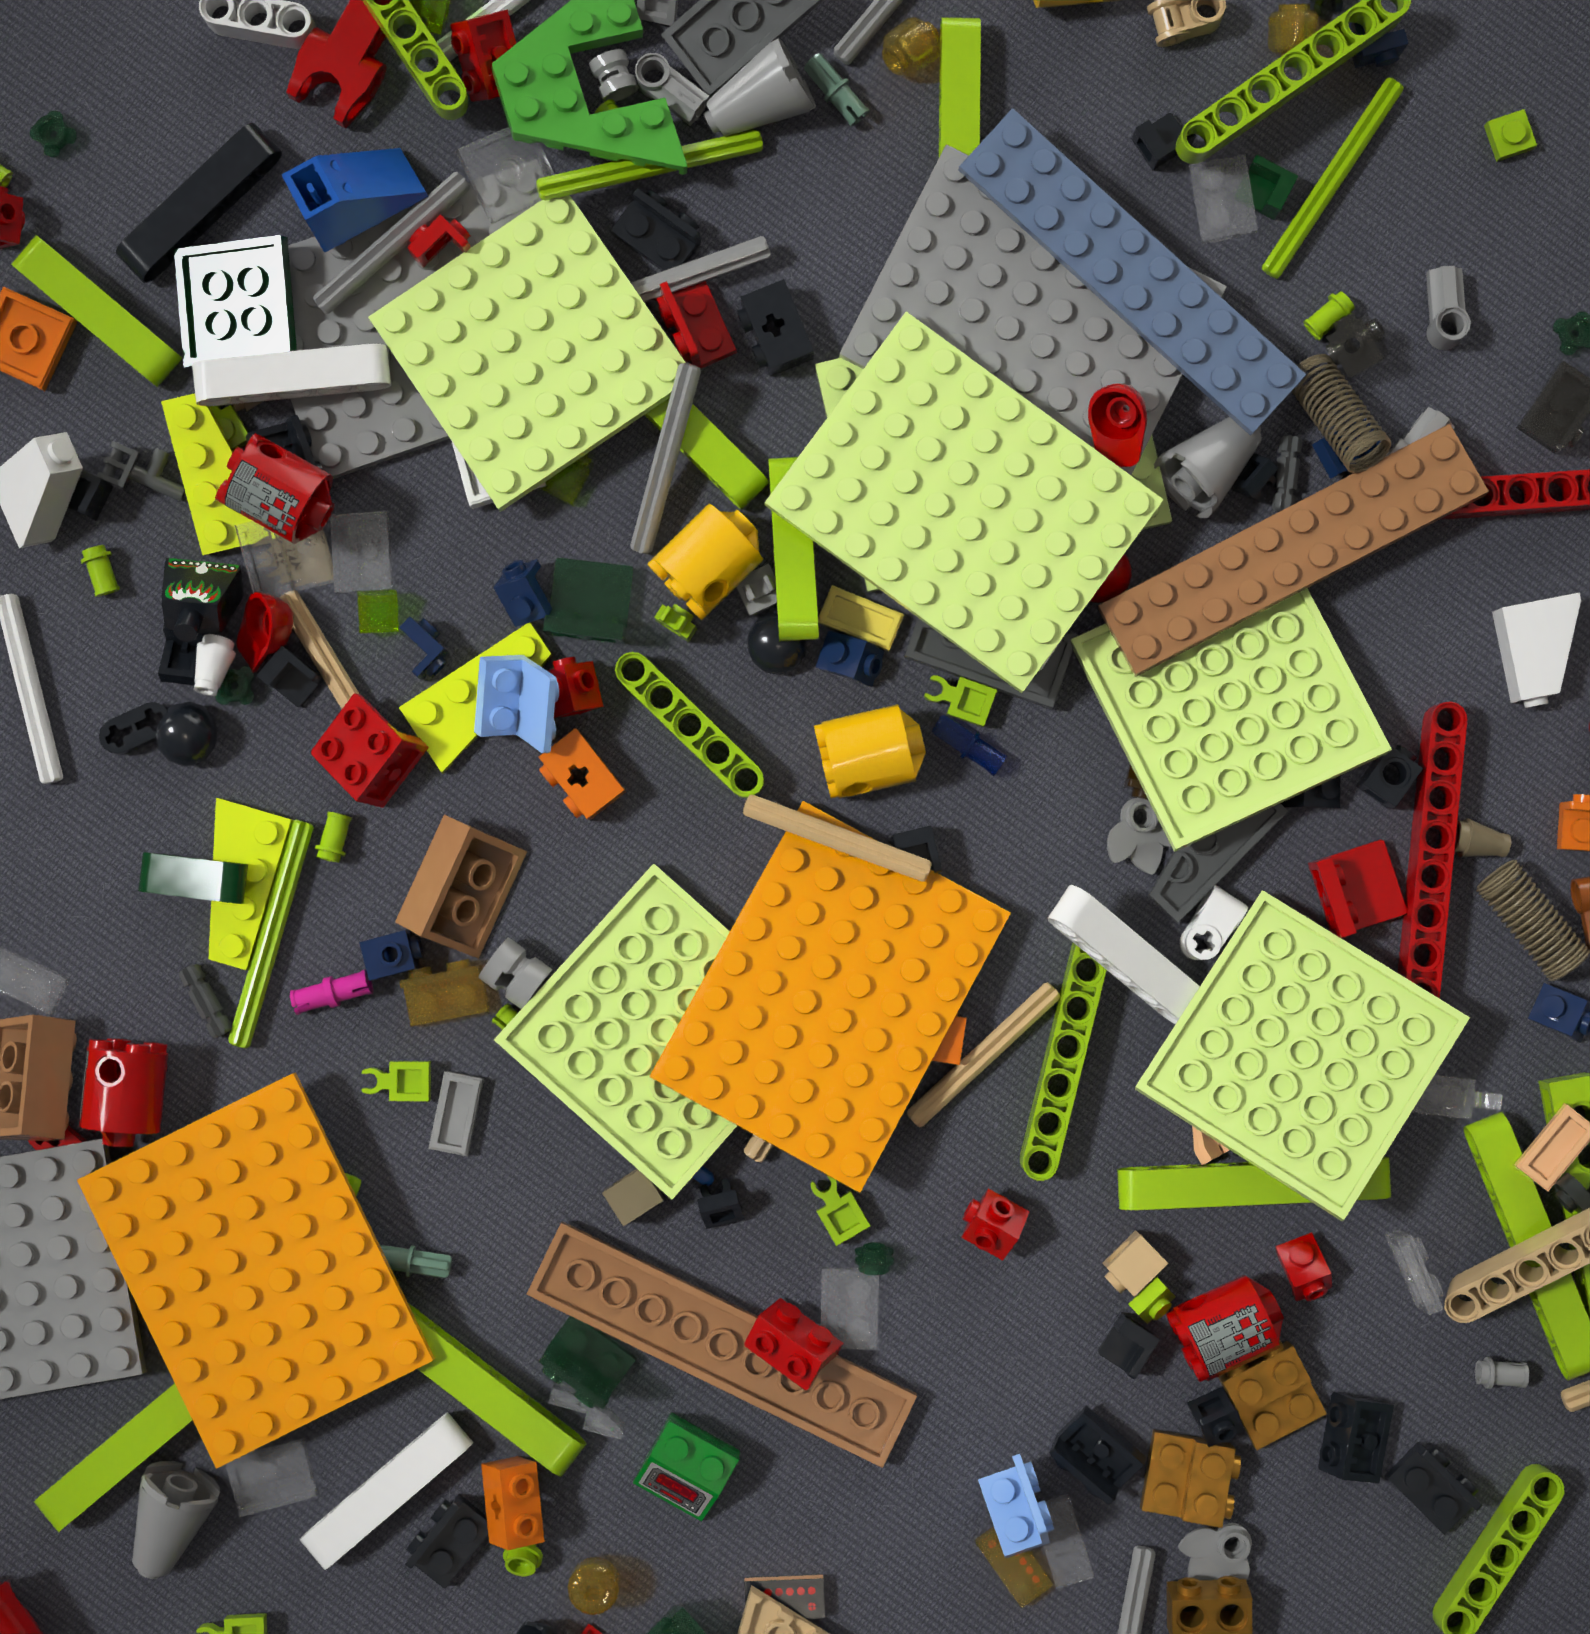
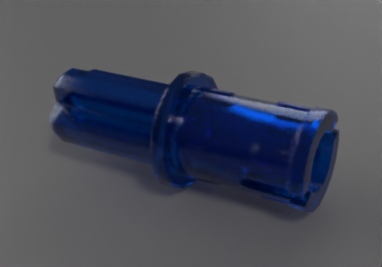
M943 714L933 727V734L961 753L959 757L963 759L966 756L987 770L992 776L997 773L1007 758L1006 754H1002L981 739L978 731L975 734L948 715Z

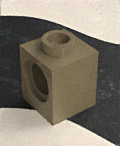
M638 1169L633 1170L602 1192L623 1227L665 1199L663 1192Z

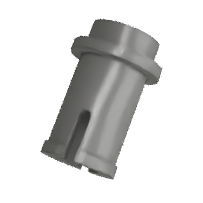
M1485 1357L1483 1361L1478 1360L1476 1362L1475 1379L1476 1383L1483 1385L1485 1389H1491L1493 1385L1526 1388L1529 1383V1368L1526 1362H1496L1491 1357Z

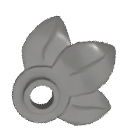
M1132 798L1121 809V821L1109 832L1107 838L1108 855L1113 863L1123 861L1129 857L1139 870L1153 875L1160 865L1163 846L1171 847V844L1149 800ZM1136 810L1141 811L1143 814V821L1140 824H1137L1133 818Z
M1227 1523L1218 1529L1209 1527L1194 1529L1186 1534L1178 1545V1549L1183 1554L1191 1557L1188 1565V1577L1218 1580L1223 1576H1233L1238 1579H1246L1247 1581L1249 1577L1250 1567L1247 1556L1251 1550L1252 1540L1248 1531L1240 1524ZM1236 1537V1542L1232 1546H1225V1542L1229 1538Z

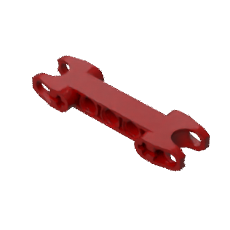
M362 0L349 1L331 34L318 27L311 30L298 52L295 67L286 91L290 99L300 103L306 99L310 91L318 84L324 82L337 84L340 86L341 92L333 119L336 121V124L345 129L372 101L384 79L387 69L384 63L374 58L386 36ZM374 0V2L379 5H386L392 1Z

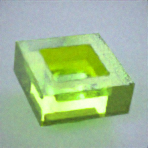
M397 590L357 591L359 633L399 632Z

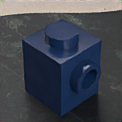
M410 930L359 942L369 981L421 968L419 960L424 958L422 944L419 936L413 937Z

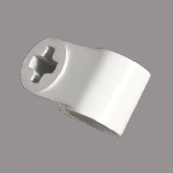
M1215 885L1204 896L1196 909L1195 915L1180 937L1182 953L1192 960H1208L1215 957L1229 935L1242 921L1248 906ZM1205 934L1204 943L1208 945L1207 949L1196 951L1197 942L1193 940L1194 936Z

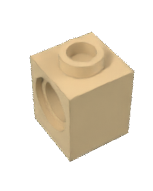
M1135 1230L1103 1262V1265L1109 1270L1104 1277L1120 1294L1127 1289L1135 1297L1169 1263Z

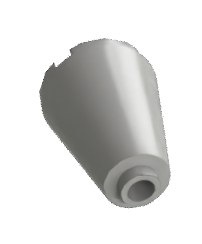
M777 38L765 46L706 102L709 110L703 114L714 134L721 131L725 137L810 112V110L816 107L806 81L802 80L797 70L796 62L781 39Z
M1228 417L1163 452L1156 459L1154 469L1160 466L1167 495L1183 510L1186 511L1192 507L1200 511L1196 517L1209 518L1218 509L1261 443V427L1259 426L1250 436L1232 418Z
M159 1461L146 1467L145 1473L140 1480L132 1563L138 1569L140 1575L149 1579H157L168 1575L218 1503L219 1485L211 1476L198 1468H195L194 1473L191 1474L181 1470L183 1463L175 1461Z

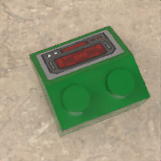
M671 1412L633 1480V1484L702 1522L721 1494L738 1463L740 1450Z

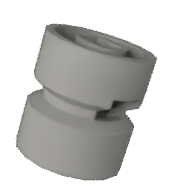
M508 937L489 959L478 978L496 991L503 988L505 990V998L522 1009L545 984L553 970L536 957L526 958V950Z

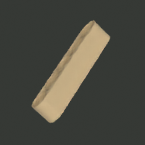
M1590 1208L1456 1275L1450 1282L1444 1302V1309L1447 1315L1459 1323L1475 1321L1590 1264ZM1569 1243L1577 1249L1566 1250L1559 1246V1244ZM1524 1261H1536L1541 1267L1528 1266ZM1490 1278H1501L1507 1284L1494 1283ZM1457 1295H1467L1472 1301H1464Z

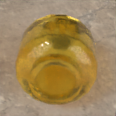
M1310 4L1279 5L1278 11L1270 14L1268 19V49L1271 52L1281 53L1282 56L1319 30V15L1317 12L1310 10Z
M916 17L905 19L884 37L882 50L884 63L896 75L915 77L939 57V33L930 22H924Z
M600 1557L586 1558L576 1565L570 1575L567 1587L569 1599L573 1606L582 1613L589 1615L602 1614L612 1608L618 1598L621 1585L620 1575L614 1564L607 1559Z

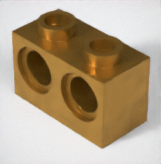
M1223 1576L1218 1580H1198L1186 1577L1178 1581L1167 1582V1628L1169 1634H1252V1595L1246 1579ZM1227 1605H1236L1231 1610H1222ZM1197 1606L1190 1612L1182 1611L1185 1607Z

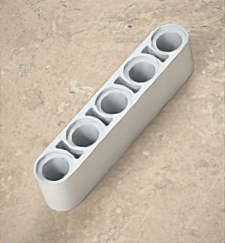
M362 344L213 358L192 363L196 404L201 406L374 391L391 386L387 346L384 344Z
M1068 886L1048 917V921L1154 1010L1174 1024L1177 1023L1200 987L1098 900L1077 886Z
M448 1412L445 1413L319 1520L299 1540L323 1569L326 1570L473 1444V1441Z

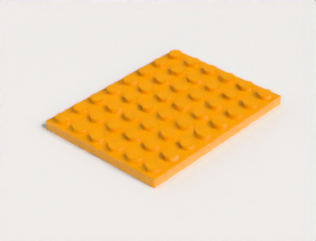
M802 801L797 810L873 839L805 801ZM786 831L649 1077L860 1193L1011 912L948 878L934 873L931 869L927 879L921 882Z
M296 1072L77 1179L216 1469L435 1359Z

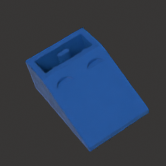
M401 148L319 155L282 174L304 219L324 253L344 244L347 240L371 227L379 225L382 221L428 197Z

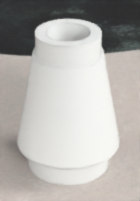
M206 634L203 636L202 642L197 643L195 685L193 688L196 692L208 696L217 695L218 689L236 656L235 651H233V641L223 636Z

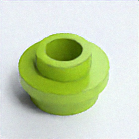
M535 1544L512 1550L504 1549L503 1559L505 1561V1568L517 1576H530L540 1567L543 1554Z

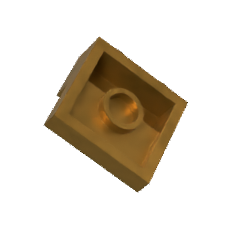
M1279 1340V1349L1218 1377L1232 1405H1235L1241 1422L1256 1450L1327 1414L1294 1346L1288 1341L1282 1343Z
M1153 1429L1140 1503L1141 1510L1180 1517L1185 1522L1222 1528L1224 1518L1231 1519L1233 1515L1234 1495H1230L1228 1492L1230 1480H1237L1239 1477L1241 1456L1235 1455L1236 1449L1229 1442L1218 1443L1208 1447L1204 1438Z

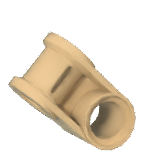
M1156 0L1147 6V11L1154 18L1158 33L1155 39L1157 46H1172L1187 39L1214 32L1220 26L1226 9V0ZM1209 5L1214 8L1216 15L1210 18L1203 17L1198 13L1197 7Z

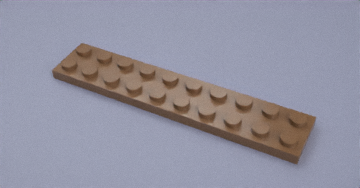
M1448 424L1384 457L1378 464L1368 468L1366 471L1353 473L1098 605V610L1136 677L1486 496L1489 491L1452 426Z
M563 1221L526 1294L881 1468L884 1467L917 1398V1393L839 1355L822 1368L813 1385L808 1390H804L745 1347L744 1342L758 1316Z

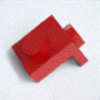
M440 214L429 226L424 224L413 233L409 240L411 244L407 249L411 256L424 268L450 241L463 253H466L471 248L467 241L471 235L456 219L449 223Z
M1312 1232L1275 1246L1276 1254L1292 1286V1294L1295 1301L1302 1299L1307 1301L1316 1300L1324 1296L1328 1289L1332 1288V1273Z

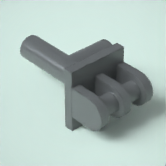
M111 442L110 447L113 450L110 457L105 456L103 460L106 463L102 473H97V477L123 490L126 489L131 479L175 500L181 501L185 493L184 486L161 476L170 456L169 453L155 448L145 469L136 465L140 458L138 451L117 442ZM124 453L130 456L127 465L120 463ZM117 468L123 471L120 480L113 478Z

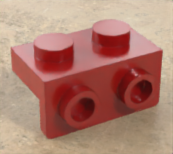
M779 1298L758 1315L744 1342L746 1348L804 1390H808L813 1385L819 1371L838 1355L844 1344L834 1337L827 1328L819 1326L802 1314L795 1305L787 1303L782 1298Z

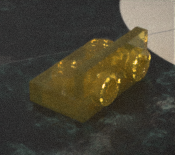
M466 959L446 963V972L432 974L431 967L407 971L409 979L401 980L399 984L400 989L403 988L410 1026L490 1011L485 984L478 978L482 971L481 965L471 966L470 960Z

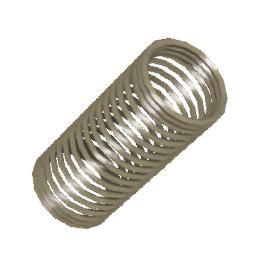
M1317 354L1305 359L1297 365L1304 373L1318 364H1327L1321 365L1309 372L1299 385L1292 390V394L1296 396L1300 405L1303 406L1308 416L1314 421L1315 426L1321 431L1322 436L1325 437L1349 472H1363L1378 464L1387 455L1392 444L1386 433L1382 431V427L1378 425V421H1375L1374 416L1367 410L1363 401L1356 395L1355 390L1349 385L1348 380H1345L1344 375L1341 374V371L1338 370L1337 365L1334 364L1329 355ZM1325 368L1323 372L1317 374L1307 384L1303 385L1311 375ZM1332 385V386H1331L1328 390H1326L1324 393L1318 395V394H1319L1321 391H1323L1325 388H1327L1328 386ZM1336 390V391H1335L1334 393H1332L1329 397H1327L1326 399L1322 400L1326 395H1328V394L1331 393L1332 391ZM1338 396L1333 402L1326 405L1330 400ZM1342 401V402H1341L1339 405H1337L1335 408L1331 409V408H1332L1334 405H1336L1338 402ZM1346 406V407H1345L1344 409H1342L1340 412H1338L1337 414L1333 415L1335 412H1337L1338 410H1340L1342 407ZM1346 412H1348L1344 417H1342V418H1340L1339 420H1337L1339 417H1341V416L1344 415ZM1350 417H1352L1349 421H1347L1346 423H1344L1343 425H1341L1343 422H1345V421L1348 420ZM1381 440V442L1371 452L1362 456L1361 458L1353 460L1355 456H1358L1366 452L1373 445H1375L1377 441Z
M1511 860L1487 876L1477 886L1476 892H1479L1481 898H1484L1483 901L1490 900L1488 906L1495 905L1492 911H1499L1497 917L1503 916L1501 922H1507L1506 928H1511L1510 933L1515 934L1514 939H1520L1519 944L1524 945L1523 950H1529L1528 955L1533 956L1532 961H1538L1537 966L1542 967L1541 972H1544L1543 975L1549 978L1548 981H1556L1583 963L1590 955V949H1587L1588 946H1585V943H1580L1581 938L1576 937V932H1571L1572 927L1567 926V921H1562L1563 916L1558 915V910H1553L1554 905L1549 904V899H1545V894L1540 893V888H1536V883L1531 882L1532 877H1527V872L1522 871L1523 866L1517 863L1518 860ZM1523 875L1521 879L1513 882L1518 876ZM1528 880L1526 884L1519 887L1522 882ZM1532 886L1530 890L1524 892L1527 887ZM1537 891L1535 895L1529 897L1532 892ZM1541 897L1538 901L1533 903L1536 898ZM1546 902L1544 906L1538 908L1541 903ZM1550 908L1549 911L1543 913L1545 909ZM1555 913L1553 917L1547 919L1550 914ZM1560 918L1558 922L1552 924L1555 919ZM1569 929L1567 933L1561 935L1564 932V930Z

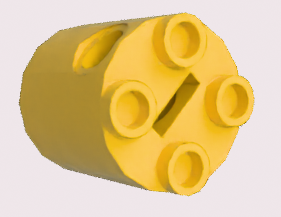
M708 504L647 565L661 580L664 581L667 577L669 578L664 582V585L679 600L687 601L690 599L686 606L702 621L763 561V557L759 553L758 530L739 510L734 512L719 511L713 505Z
M898 704L823 721L821 724L814 725L831 799L839 797V799L916 781L917 774L926 755L920 725L901 710Z

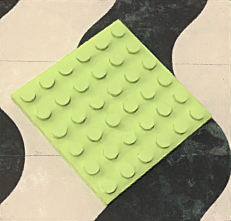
M570 195L539 201L471 247L466 253H462L368 317L500 512L670 398L678 366L680 363H686Z
M1308 588L1136 677L1106 624L1071 639L1073 650L1174 852L1384 756L1392 750Z
M653 864L499 1033L494 1041L672 1200L737 1125L653 1080L649 1076L730 931L659 867Z
M1262 890L1137 1083L1135 1090L1340 1221H1344L1470 1017Z

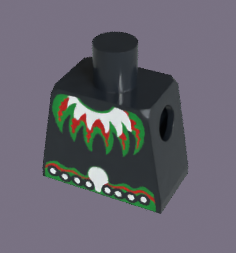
M166 558L161 597L165 627L168 630H173L175 637L184 642L194 641L198 633L214 635L222 633L244 596L241 565Z

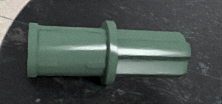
M820 53L807 61L804 69L825 94L824 100L826 102L831 101L851 127L858 124L862 120L860 117H865L870 110L868 107H865L848 86L850 81L847 78L842 79Z
M380 1245L392 1271L406 1272V1277H411L412 1274L447 1278L450 1274L452 1257L448 1254L416 1250L414 1245H411L410 1249Z

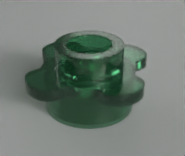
M50 111L31 127L30 136L33 140L41 143L46 156L55 158L59 156L60 150L65 145L73 144L76 141L77 132L74 128L68 127L64 123L63 115L59 111ZM52 131L57 132V135L55 137L50 136V133Z
M1580 311L1569 319L1559 318L1554 322L1553 331L1560 338V351L1564 355H1573L1576 350L1584 347L1590 349V315L1588 313ZM1573 330L1578 331V337L1572 335Z
M243 666L239 670H228L215 696L218 703L222 705H227L230 702H240L243 705L252 703L255 695L251 691V681L254 679L255 674L251 671L250 667ZM233 682L238 683L237 689H232L231 685Z
M866 1243L862 1247L855 1249V1255L858 1256L855 1257V1264L858 1265V1270L866 1275L886 1274L890 1271V1265L894 1263V1258L891 1257L894 1254V1250L882 1243Z

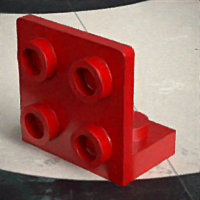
M667 281L659 284L662 295L656 298L659 312L667 329L674 326L676 333L672 334L675 341L674 345L686 363L690 361L692 365L702 369L737 353L706 281L674 293L671 292Z
M354 693L313 747L311 755L355 801L384 808L429 747L419 737L398 732L362 695Z
M1377 840L1308 863L1330 932L1336 936L1343 938L1357 933L1356 930L1407 913L1391 859L1383 840Z

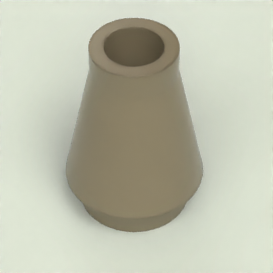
M1469 818L1457 821L1454 852L1459 857H1506L1511 847V837L1509 834L1500 833Z

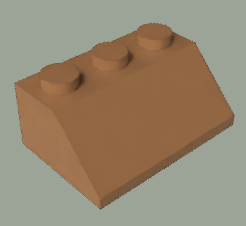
M444 815L395 923L421 937L479 959L527 851Z
M40 1015L0 1019V1140L51 1141L64 1139L65 1130L69 1124V1114L67 1112L68 1094L73 1083V1075L71 1073L72 1053L77 1042L74 1020Z

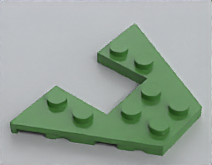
M570 0L492 63V73L513 140L530 144L535 142L542 143L549 148L563 150L564 146L588 151L590 156L613 161L627 159L632 161L634 165L645 167L647 163L679 170V174L682 175L687 174L688 166L666 98L589 115L570 55L576 52L643 38V27L634 0Z

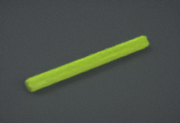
M1390 77L1385 79L1262 265V270L1267 275L1275 279L1282 275L1403 92L1404 87L1400 82Z
M750 130L681 147L687 166L691 168L760 152L763 150V141L759 131ZM622 159L537 179L536 186L540 199L546 201L677 170L647 163L643 167L634 165L632 161Z
M293 820L289 828L228 1038L229 1043L236 1047L249 1048L251 1046L314 829L312 824L304 821Z

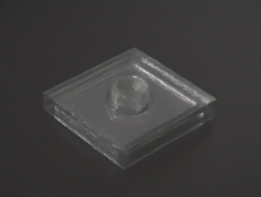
M509 127L463 146L456 151V155L491 224L534 206L542 199H540L537 192V179L555 175L540 143L530 144L513 140Z

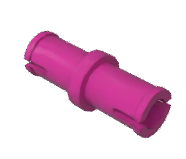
M366 969L337 979L329 976L323 978L322 983L298 990H291L292 1007L297 1006V1008H294L296 1015L328 1005L330 1008L340 1006L342 1001L373 994L372 980L369 981V978H366L368 977Z

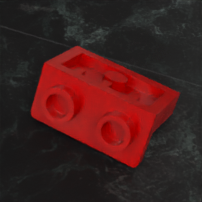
M508 9L451 23V44L459 57L463 71L462 82L466 92L469 94L470 100L475 102L500 97L492 73V63L517 44Z

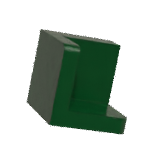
M1256 155L1234 195V200L1274 220L1281 211L1298 175Z

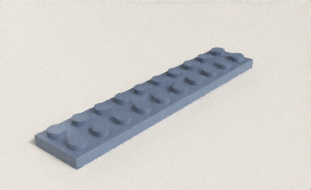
M1013 108L959 166V172L1250 436L1306 376L1298 366Z

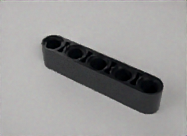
M255 123L243 126L123 239L116 249V255L143 283L154 280L175 261L174 249L190 247L277 164L281 158L282 151Z

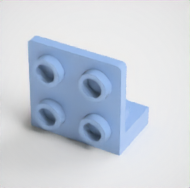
M524 655L480 657L474 733L480 737L517 735L539 752L550 753L551 743L556 735L554 708L555 702L559 698V685L556 676Z
M1020 1454L1012 1456L1015 1467L978 1479L1005 1559L1049 1544L1048 1532L1054 1530L1045 1500L1037 1503L1034 1493L1041 1490L1031 1461L1023 1464Z

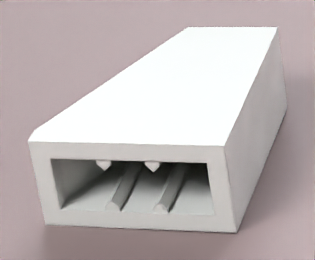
M67 432L33 438L0 466V506L19 548L52 542L57 536L83 469Z
M1580 593L1503 607L1492 612L1511 703L1523 701L1525 708L1549 704L1547 696L1560 693L1580 608Z

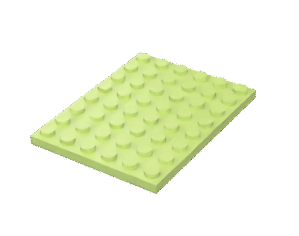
M906 311L767 498L764 505L1022 693L1164 499Z

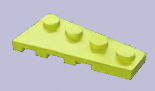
M195 393L161 401L202 555L257 543L270 535L271 539L279 538L277 534L270 530L269 532L263 530V526L215 500L219 487L230 476L231 470L227 468V463L233 450L210 406L197 405Z
M531 622L525 624L399 707L416 735L429 747L427 752L441 773L444 774L453 764L452 762L477 738V734L474 733L480 657L524 655L543 667L553 656Z
M216 798L213 860L248 864L243 904L211 901L209 960L243 970L249 969L289 828L293 821L292 819Z

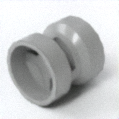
M623 49L607 51L589 62L593 77L597 78L600 82L599 93L603 102L609 99H613L615 102L633 95L639 89L635 76L630 74L627 69L629 60Z

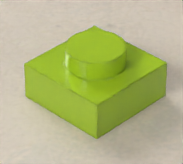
M1525 109L1487 121L1484 125L1496 162L1531 151L1537 146Z
M1156 1277L1128 1305L1148 1324L1152 1319L1158 1320L1169 1311L1172 1305L1170 1302L1175 1296Z

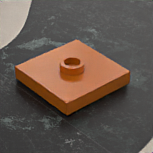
M3 287L0 292V372L45 392L78 321Z

